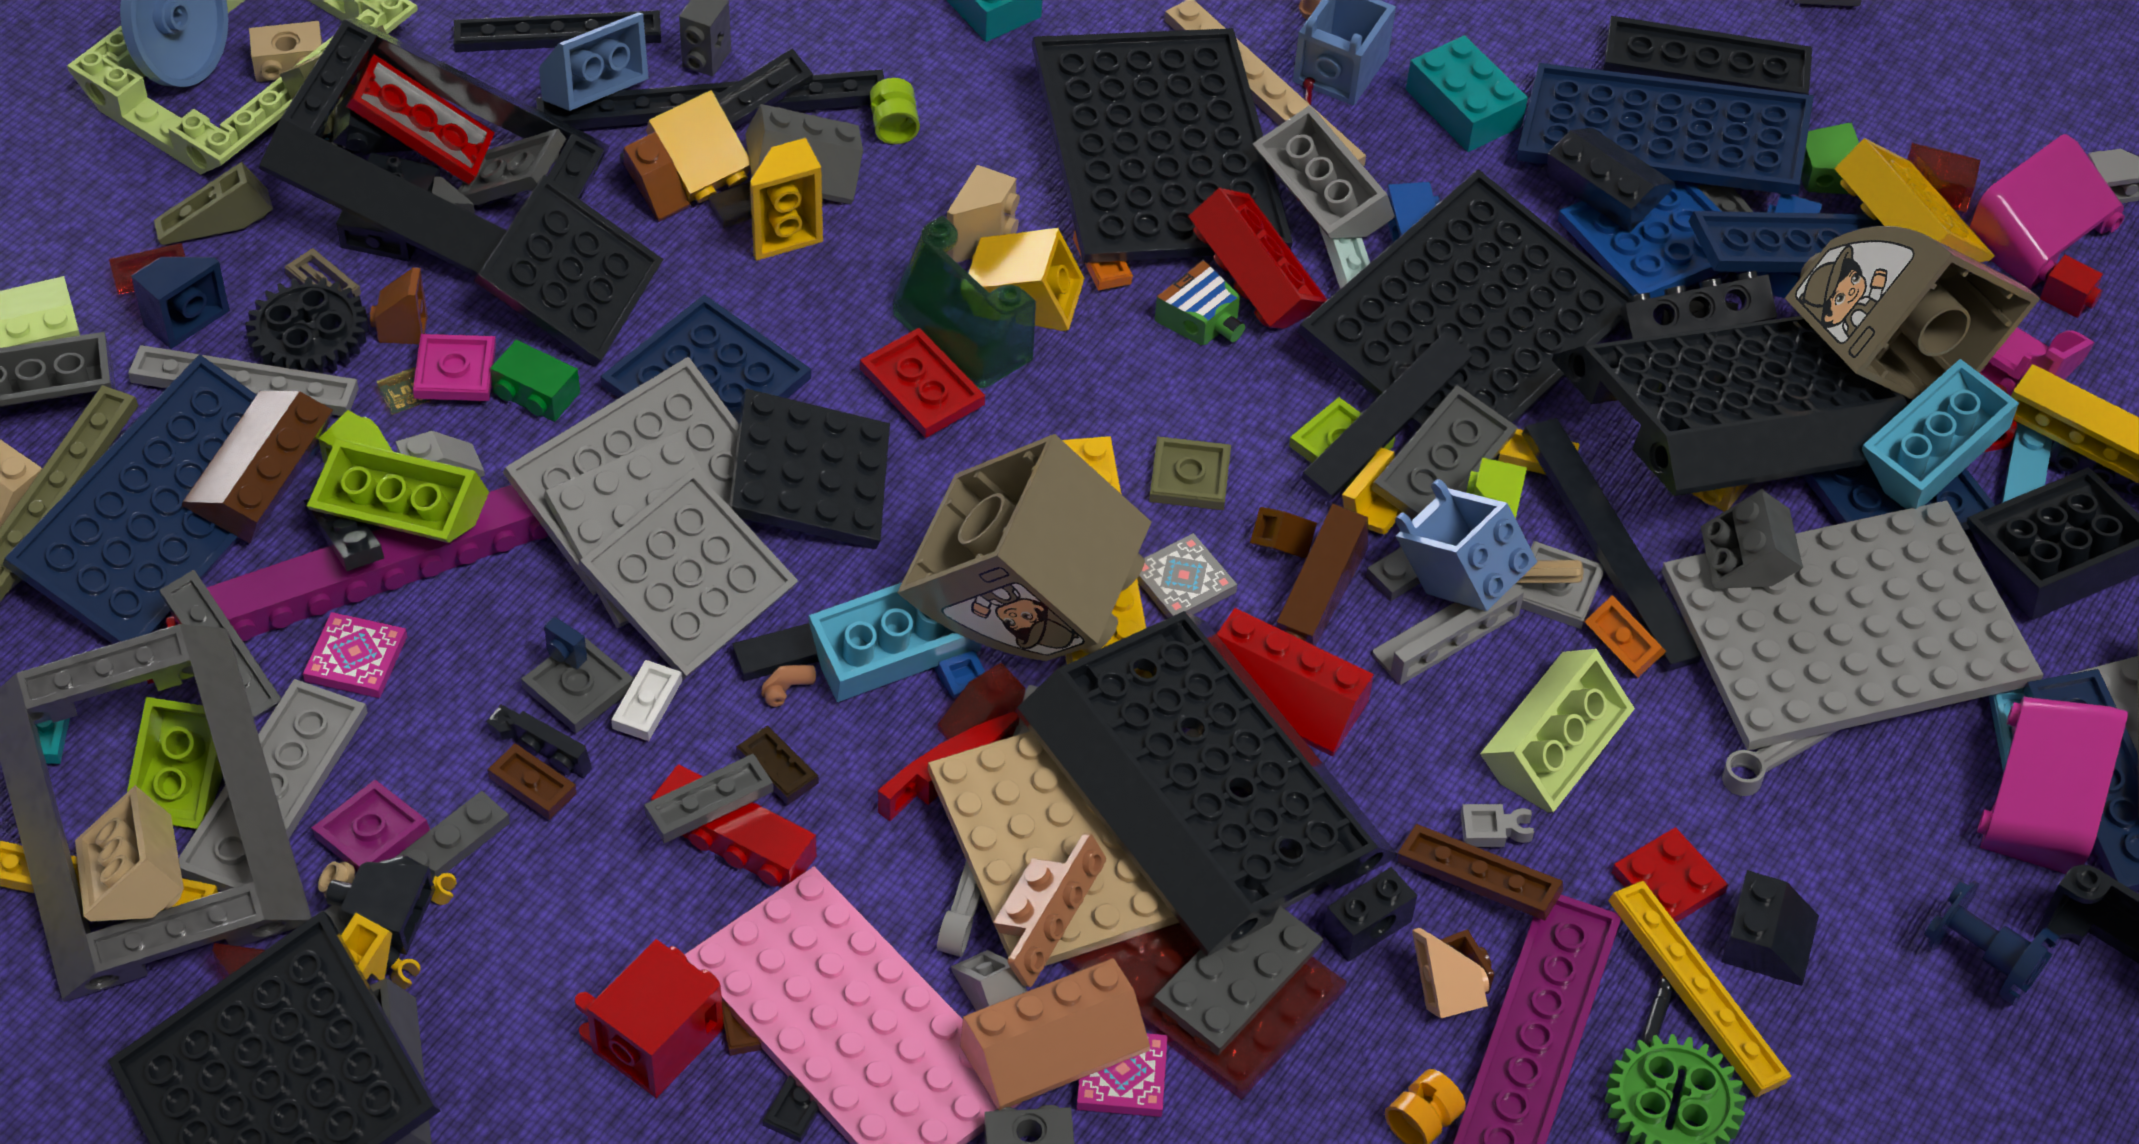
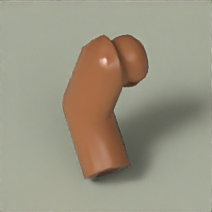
M789 665L778 667L762 685L761 695L765 698L766 703L772 707L781 706L787 698L785 692L791 685H813L816 680L814 666Z

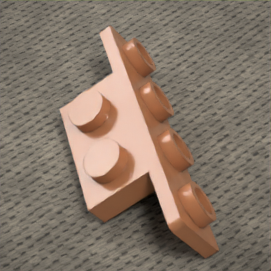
M1084 833L1066 863L1032 858L993 922L1001 934L1021 937L1008 958V964L1023 986H1033L1106 862V856L1092 834Z

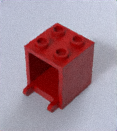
M657 939L597 998L587 992H580L575 996L576 1008L588 1016V1022L583 1023L579 1027L580 1038L592 1047V1051L655 1098L724 1029L719 980L706 969L699 970L689 963L686 956L674 946L667 947Z

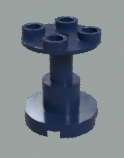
M1974 880L1967 885L1960 881L1947 900L1952 906L1943 918L1937 915L1924 933V936L1930 940L1928 948L1931 951L1935 950L1953 930L1985 951L1982 960L2007 976L1999 996L2014 1006L2020 1001V995L2016 991L2021 989L2026 993L2053 955L2047 951L2048 945L2055 948L2058 946L2061 937L2048 928H2044L2030 942L2007 926L1998 931L1967 910L1976 894L1979 883Z

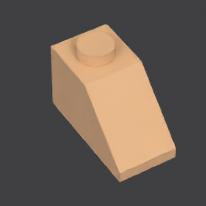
M1421 928L1413 929L1412 933L1426 1009L1439 1018H1445L1488 1006L1485 992L1489 991V980L1485 970Z

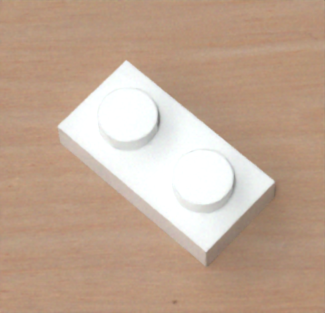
M645 660L611 719L612 729L649 741L682 683V672Z

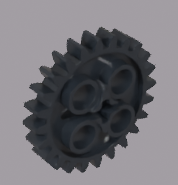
M307 277L305 284L299 285L298 281L294 278L289 288L279 283L277 284L278 293L275 294L266 290V301L255 300L256 310L248 312L250 321L246 322L245 325L249 348H252L255 358L261 357L263 365L273 364L276 367L308 372L316 370L320 374L324 373L323 368L327 366L333 371H338L336 362L340 360L346 364L351 363L349 353L360 354L359 344L367 342L365 333L369 332L366 308L361 304V298L359 296L353 297L350 287L341 291L339 281L333 283L330 287L327 286V281L324 277L318 284H313L311 277Z

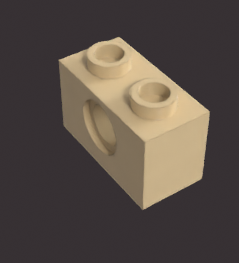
M319 21L249 28L251 58L256 82L277 80L281 77V73L293 68L321 46L323 41Z

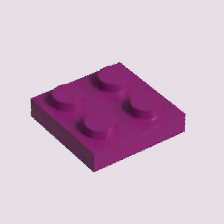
M377 780L372 781L311 827L315 838L344 862L353 865L355 871H358L360 865L365 862H379L396 857L430 831L427 819Z

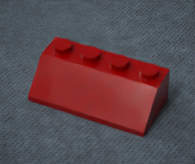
M1218 188L1188 216L1195 225L1193 230L1197 237L1205 244L1210 245L1216 253L1213 256L1216 263L1223 270L1230 272L1236 281L1234 282V287L1241 296L1252 302L1256 308L1254 311L1256 317L1266 327L1285 329L1310 316L1327 301L1325 295L1248 193Z
M1234 608L1217 632V636L1306 744L1333 757L1369 702L1374 674Z

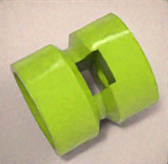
M887 78L875 84L870 91L875 134L881 141L888 144H903L912 140L920 130L915 93L912 85L900 78Z

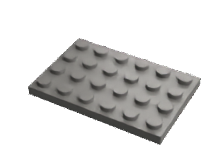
M687 357L505 467L503 474L594 596L597 592L589 577L578 567L579 559L543 496L545 490L681 430L713 489L730 505L739 424L691 359Z

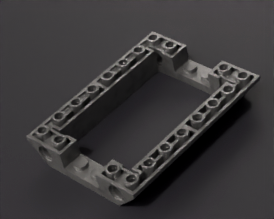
M175 625L18 672L0 687V762L60 993L64 1002L148 976L145 967L146 963L222 939H226L230 948L233 949L296 929L312 918L227 628ZM195 676L253 882L162 910L153 918L133 919L91 932L88 919L83 915L82 897L35 724L52 720L55 723L77 716L74 702L153 679L158 691L181 685V680Z

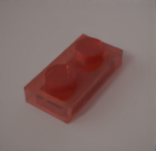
M182 243L109 259L118 295L135 291L131 276L158 258L185 257Z

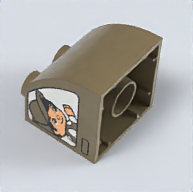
M1896 226L1862 228L1830 240L1822 252L1815 254L1805 263L1800 274V280L1785 297L1791 306L1856 374L1913 400L1959 359L1980 373L2040 300L2026 286L1923 233Z
M1053 434L954 475L897 593L919 611L948 629L970 640L1009 654L1048 661L1078 650L1091 654L1101 649L1116 631L1118 619L1112 614V611L1121 591L1128 588L1138 578L1144 567V557L1138 552L1152 522L1056 434Z

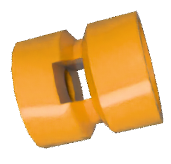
M1427 1069L1409 1086L1408 1092L1400 1094L1385 1109L1384 1115L1393 1133L1405 1144H1431L1442 1133V1127L1449 1126L1465 1110L1466 1103L1461 1091L1450 1078L1435 1069Z

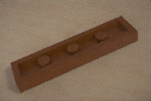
M1418 824L1414 826L1397 853L1398 863L1544 921L1563 892V881Z

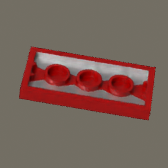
M375 54L367 62L346 106L469 185L476 178L495 134L494 131Z

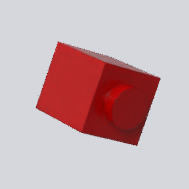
M2064 255L2048 275L2040 299L2079 318L2086 307L2093 309L2103 291L2098 288L2103 274Z

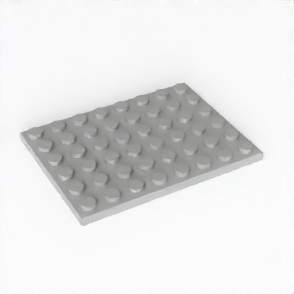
M1947 500L1919 506L1917 509L1910 508L1795 533L1803 568L1774 586L1717 589L1712 583L1706 553L1663 562L1662 574L1747 750L2024 688L2027 682L2041 680L2044 675Z

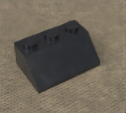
M1594 128L1570 130L1548 152L1547 177L1628 232H1631L1675 187V182Z

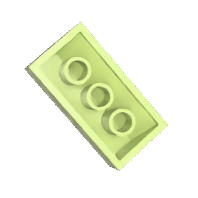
M1597 649L1562 652L1480 754L1501 785L1546 812H1554L1635 708Z

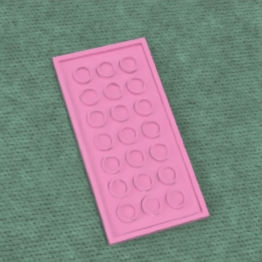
M815 866L684 954L688 962L699 970L706 969L715 975L721 985L722 1001L730 1009L731 1015L751 1037H756L760 1041L761 1048L788 1077L790 1075L795 1079L796 1086L802 1087L810 1095V1101L814 1100L818 1104L819 1111L850 1144H967L984 1131L985 1112L997 1109L960 1047L963 1019ZM1021 1103L1011 1106V1108H1015Z

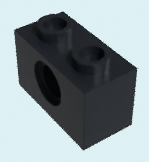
M1390 867L1329 905L1322 933L1349 962L1411 923L1418 895Z

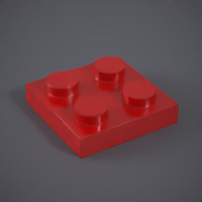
M1676 827L1616 862L1611 872L1625 888L1644 881L1675 923L1726 893L1728 883Z

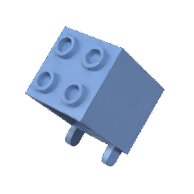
M1321 0L1299 31L1293 82L1303 86L1305 78L1312 77L1315 79L1313 90L1355 106L1389 55L1396 6L1381 0Z
M1436 479L1431 484L1436 498L1412 521L1405 513H1400L1395 518L1400 529L1396 538L1426 594L1488 611L1537 563V560L1508 503L1447 488L1442 480Z

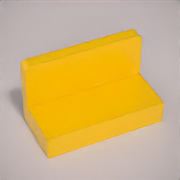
M1381 448L1342 494L1344 508L1368 517V529L1380 534H1386L1396 522L1395 518L1400 513H1403L1371 490L1375 480L1395 458L1394 451Z

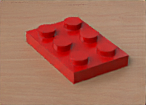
M920 328L860 359V370L925 438L985 405V394Z

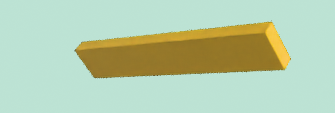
M1641 881L1614 892L1608 900L1729 1063L1735 1068V1071L1753 1095L1758 1097L1785 1085L1792 1077L1646 883Z

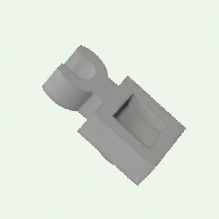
M1463 804L1461 822L1464 842L1475 847H1505L1507 837H1511L1514 841L1520 843L1530 842L1533 838L1534 828H1523L1518 824L1530 823L1532 811L1520 808L1514 810L1511 814H1504L1503 804Z

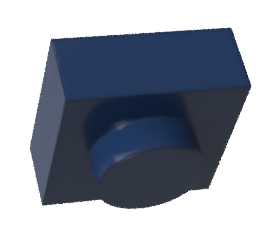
M554 616L544 626L546 649L558 662H566L575 669H578L587 661L585 636Z

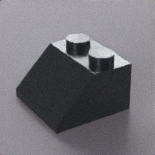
M1747 870L1737 897L1721 962L1802 986L1819 915L1788 882Z

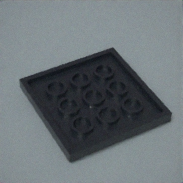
M544 174L473 281L596 367L602 361L664 259Z
M745 389L741 401L729 506L743 519L877 549L881 541L890 423Z

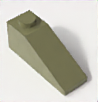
M240 162L154 219L158 241L162 245L244 229L253 222L263 219L268 212L273 210L268 189L243 162Z

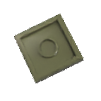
M1157 436L1149 502L1224 510L1231 445Z

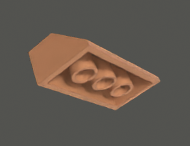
M1114 958L963 1016L960 1040L962 1051L999 1111L1005 1107H1011L1148 1052L1150 1049L1135 991Z

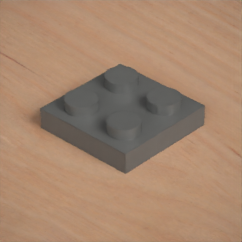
M585 638L587 661L578 669H575L566 662H558L550 656L521 678L522 688L574 733H578L624 697L634 681L630 674L587 638Z

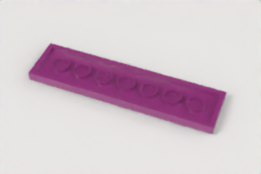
M1560 895L1545 921L1533 917L1453 1144H1546L1621 921L1618 913Z

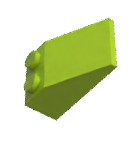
M146 697L127 792L136 785L171 815L173 826L198 829L214 803L223 778L203 705Z

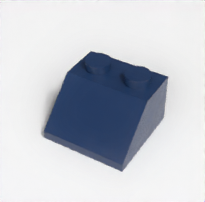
M160 257L131 276L143 325L170 349L230 311L220 264L214 257Z

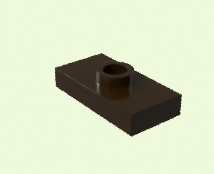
M768 725L736 746L737 755L741 759L751 754L755 755L772 780L773 791L787 805L819 784V775Z

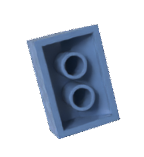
M635 13L558 43L539 67L542 100L571 111L649 79L643 14Z

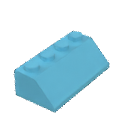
M1959 359L1863 444L1862 451L1884 493L1905 509H1917L1919 506L1926 505L2011 427L2019 402L1963 360Z
M902 583L822 610L808 617L821 670L837 702L938 666L940 661L972 650L978 652L981 650L982 644L948 629L911 605L897 593Z

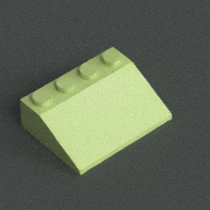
M64 276L0 291V348L80 336Z

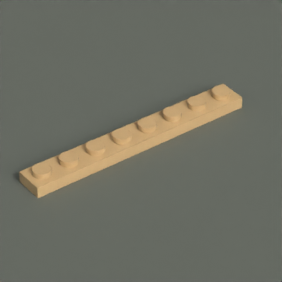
M1186 0L1165 11V22L1175 31L1226 29L1195 0ZM1237 39L1253 101L1273 121L1281 125L1310 105ZM1315 110L1364 166L1366 155Z

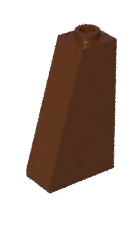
M1332 503L1278 618L1277 628L1314 646L1317 645L1368 549V517Z

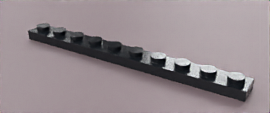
M883 69L813 75L811 82L773 104L772 107H780L791 111L871 105L870 91L875 84L884 80ZM738 81L618 91L571 111L543 101L542 97L536 98L538 110L576 129L647 124L650 119L712 90L714 95H717Z

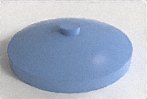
M121 0L120 17L124 40L133 61L146 77L163 86L188 87L203 81L212 73L220 61L227 40L228 7L226 0Z

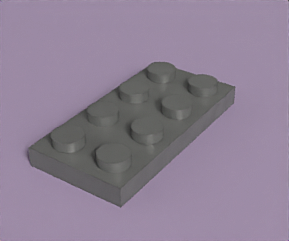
M1456 385L1375 480L1371 490L1414 519L1436 498L1431 488V484L1436 479L1442 480L1447 488L1466 492L1471 471L1479 472L1482 457L1494 460L1514 436L1518 427Z
M1279 906L1271 924L1208 957L1200 949L1154 997L1153 1005L1218 1056L1321 948L1323 938L1282 906Z

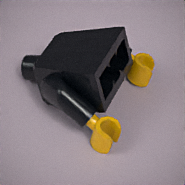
M401 855L379 862H365L361 864L352 883L332 880L327 889L326 901L328 904L341 907V914L346 927L355 913H358L392 933L386 969H393L391 974L392 982L402 989H407L412 985V982L403 975L402 969L409 971L413 976H417L421 970L420 964L414 959L402 961L399 955H407L430 901L432 900L439 905L449 903L454 896L453 893L446 890H452L457 882L455 876L451 873H443L437 877L435 876V871L430 869L429 866H425L408 856Z

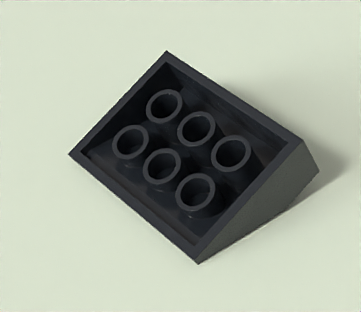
M2089 467L1967 518V525L2007 596L2031 620L2139 575V514Z

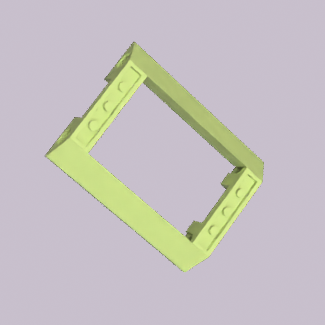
M226 0L228 13L245 0ZM308 0L341 21L354 17L374 28L383 25L386 34L390 33L418 10L417 5L409 0ZM119 26L67 65L68 71L100 112L200 175L221 166L281 119L292 102V98L280 77L220 124V128L210 123L208 117L195 109L183 118H180L147 97L143 79L145 75L137 67L127 49L122 26ZM332 37L298 64L322 53Z

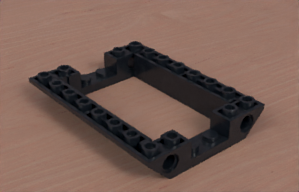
M351 17L343 20L284 112L258 169L477 276L506 232L505 229L322 139L328 117L349 84L355 85L371 52V57L375 54L438 96L524 139L559 129L566 140L548 177L577 198H582L610 145Z

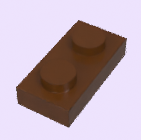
M516 743L488 768L489 779L549 820L577 794L576 784Z

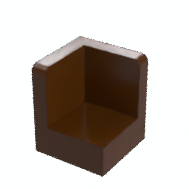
M1260 507L1250 543L1264 548L1279 550L1300 558H1307L1317 523L1285 511Z

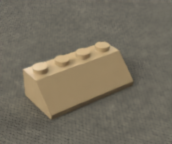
M136 785L75 840L83 915L89 921L153 918L163 908L165 910L171 908L181 897L184 887L172 817Z

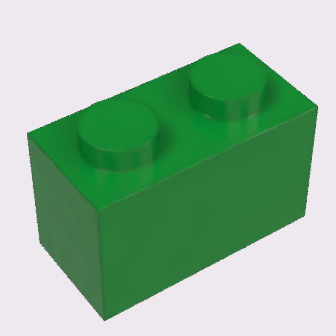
M515 340L490 368L493 393L505 401H512L527 408L536 416H543L554 422L580 394L577 368L518 340Z

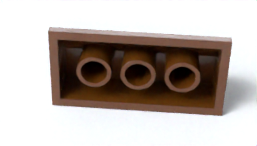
M259 391L182 502V506L244 541L251 543L319 443L318 438L326 432L333 409L301 391Z

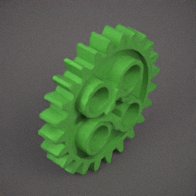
M1674 1034L1670 1035L1667 1044H1663L1660 1038L1654 1035L1650 1048L1642 1040H1639L1634 1051L1628 1048L1624 1050L1622 1059L1615 1061L1612 1069L1613 1074L1609 1075L1606 1087L1609 1089L1605 1102L1612 1105L1608 1112V1118L1619 1119L1615 1129L1617 1133L1630 1132L1627 1144H1636L1637 1142L1642 1144H1729L1731 1139L1736 1138L1740 1129L1739 1125H1741L1745 1116V1112L1742 1109L1746 1097L1739 1094L1743 1083L1739 1080H1730L1735 1068L1733 1066L1721 1068L1720 1063L1723 1055L1720 1053L1710 1058L1707 1055L1709 1045L1706 1043L1698 1050L1694 1049L1691 1037L1686 1039L1684 1045H1678ZM1682 1069L1685 1071V1078L1680 1091L1672 1130H1668L1665 1128L1667 1114L1672 1102L1678 1070ZM1652 1073H1659L1663 1075L1665 1079L1658 1078L1654 1076ZM1694 1085H1701L1706 1091L1697 1089ZM1643 1108L1652 1109L1657 1114L1647 1113ZM1685 1120L1693 1121L1699 1126H1691Z

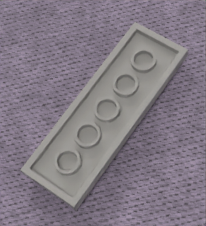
M296 679L293 680L258 734L288 838L294 832L368 713L365 703ZM226 785L179 856L182 877L216 885L217 890L220 891L253 882Z

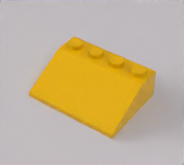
M1864 138L1834 168L1843 178L1840 181L1841 186L1852 196L1858 195L1863 201L1860 205L1861 209L1873 220L1878 218L1884 226L1902 227L1923 233L1978 262L1990 261L1995 256L1911 161Z

